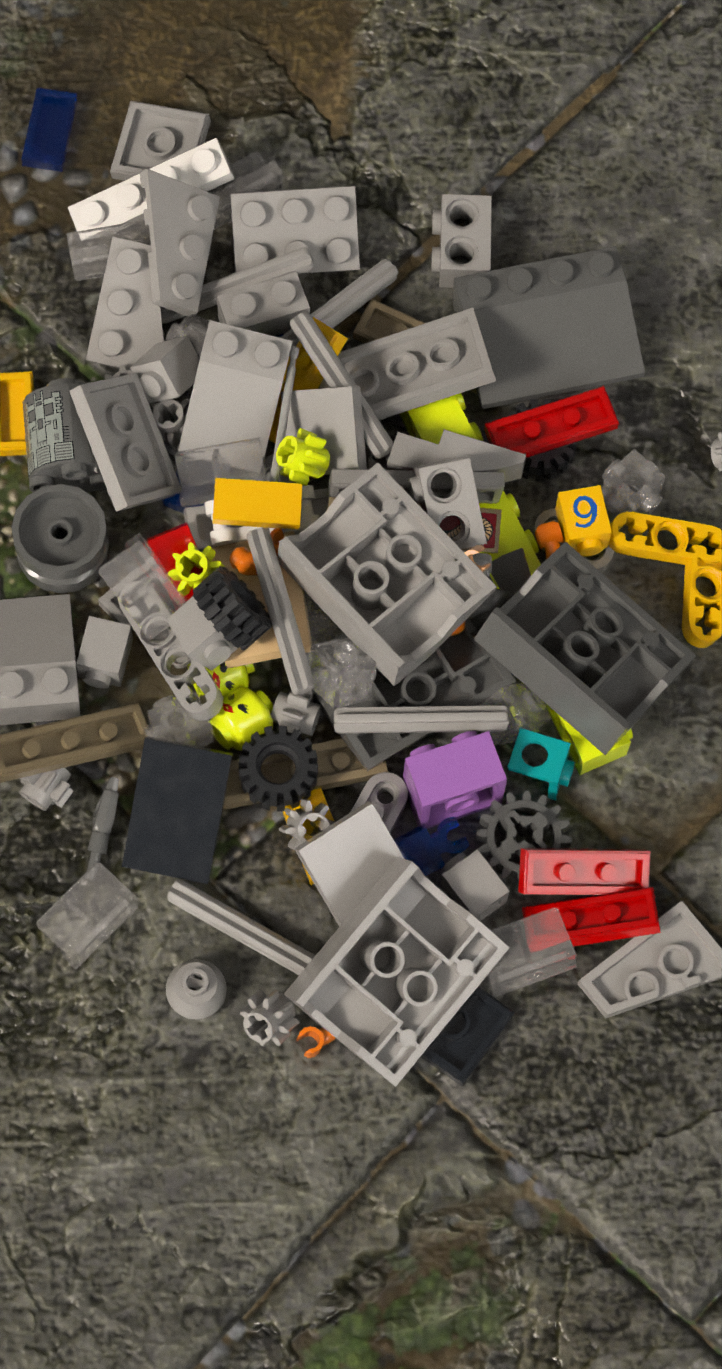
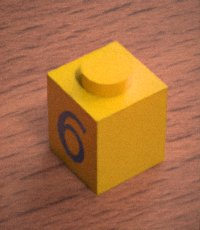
M601 485L558 492L555 511L561 528L563 543L566 541L583 557L599 554L603 549L608 548L612 531Z

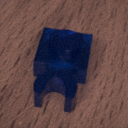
M456 817L444 819L439 824L437 831L431 835L425 824L393 839L404 859L415 863L424 876L445 866L441 854L445 852L460 853L469 847L466 837H462L457 841L447 839L448 832L459 826Z

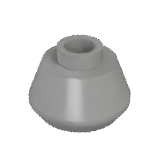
M193 959L185 961L175 967L167 979L166 996L170 1006L176 1013L188 1019H204L213 1015L221 1008L226 998L227 985L222 972L214 964L205 960Z

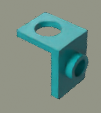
M521 728L510 757L508 770L549 782L547 798L556 801L560 785L568 787L574 770L575 762L568 760L571 743ZM530 744H539L546 749L548 758L540 766H529L522 759L523 749Z

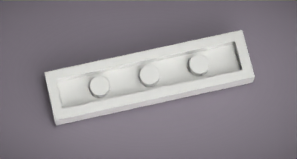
M217 138L150 168L152 171L207 192L235 179ZM140 174L68 207L79 238L86 248L144 221L143 210L147 209L145 188L141 187Z

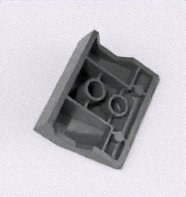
M616 246L454 278V311L460 312L472 307L474 308L496 378L495 382L476 388L482 409L645 377L627 280Z
M566 541L534 571L513 597L500 609L496 607L491 612L474 638L480 646L604 755L621 740L696 657L692 651Z
M466 619L465 628L461 633L450 636L427 660L395 686L391 684L345 633L306 655L315 684L312 690L314 691V701L322 705L321 712L333 727L334 710L338 707L478 706L515 684L516 680L507 668L474 640L479 631L470 619ZM433 732L344 733L339 735L368 772Z

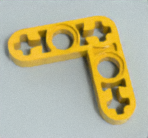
M637 512L618 514L610 523L612 533L608 544L609 547L622 555L685 565L682 612L683 636L688 643L697 648H707L713 645L722 636V530L712 525ZM624 525L628 526L629 533L635 535L630 541L625 540V533L619 532ZM647 529H649L647 536H642V534ZM661 530L671 532L677 539L676 549L668 550L663 548L658 542V532ZM704 539L708 540L710 547L716 549L710 555L707 554L706 547L699 545ZM688 544H693V545L686 551L687 545H688ZM698 577H706L715 585L714 596L707 597L696 588V579ZM711 607L705 613L704 623L705 626L712 628V630L704 635L702 627L695 624L703 617L704 608Z

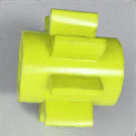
M301 428L298 430L297 437L286 436L280 442L276 452L277 463L282 467L280 475L288 477L290 481L307 486L309 477L314 479L322 477L330 463L329 451L324 448L327 441L317 437V434Z
M190 542L187 551L181 555L178 553L172 554L176 560V569L169 571L168 575L175 581L182 580L177 589L182 595L186 596L189 594L191 589L197 587L218 567H225L221 561H212L216 551L208 545L200 552ZM196 566L200 569L203 568V571L200 575H197L195 573L191 574V569Z

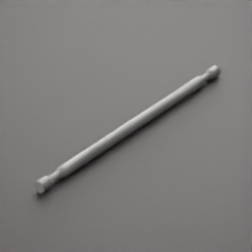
M295 346L291 347L290 365L287 368L270 482H278L280 465H278L276 460V452L280 442L286 435L296 372L295 363L299 354V348Z

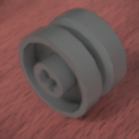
M65 484L41 487L26 496L15 511L11 528L18 563L28 580L43 590L60 594L80 591L95 582L106 568L110 553L104 511L96 499L79 487Z

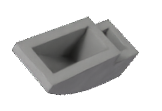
M445 429L439 444L397 432L387 461L386 470L414 471V466L466 456L471 460L473 472H504V481L509 482L521 479L526 455Z

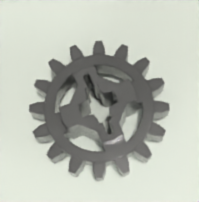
M525 790L522 800L516 801L515 796L509 792L506 794L504 806L496 800L491 802L490 810L493 816L482 813L479 823L486 829L477 830L475 840L486 844L479 847L478 851L484 858L490 857L488 864L494 871L496 869L502 871L500 879L503 883L510 876L516 877V883L519 888L520 865L513 862H520L521 848H547L542 839L548 830L552 834V848H570L572 838L562 835L569 829V820H557L561 807L557 805L551 809L546 808L547 796L542 795L537 802L531 801L530 791ZM518 813H527L534 816H520ZM497 826L501 828L500 832L505 836V840L499 848L496 847L494 832ZM517 833L521 837H525L528 834L532 836L531 843L522 841L518 844L515 842Z

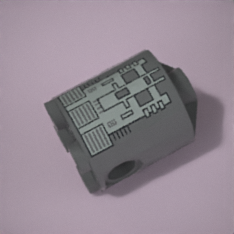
M72 378L52 380L46 387L36 389L28 394L22 402L29 489L32 492L41 487L57 484L79 487L87 493L107 490L69 392L79 385L86 384Z

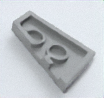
M146 169L140 172L141 187L145 188L147 209L143 211L145 226H149L151 251L148 253L153 304L190 317L198 312L220 196Z
M112 237L86 361L119 369L120 365H124L126 370H131L130 367L156 343L164 341L160 306L153 304L148 260L151 245Z
M683 901L679 902L658 919L661 933L634 937L578 981L579 987L605 1019L722 978V948Z

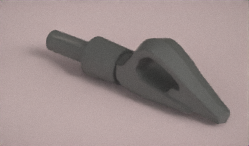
M110 777L94 810L93 831L87 851H91L85 880L96 882L102 854H107L110 836L108 834L112 830L119 796L117 792L119 779L116 777Z

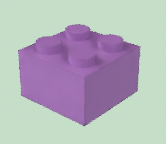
M467 731L455 736L452 739V743L438 748L434 744L418 747L410 753V757L405 758L403 781L408 790L407 798L419 831L489 809L491 802L494 800L502 804L507 777L489 731L477 734L476 731Z

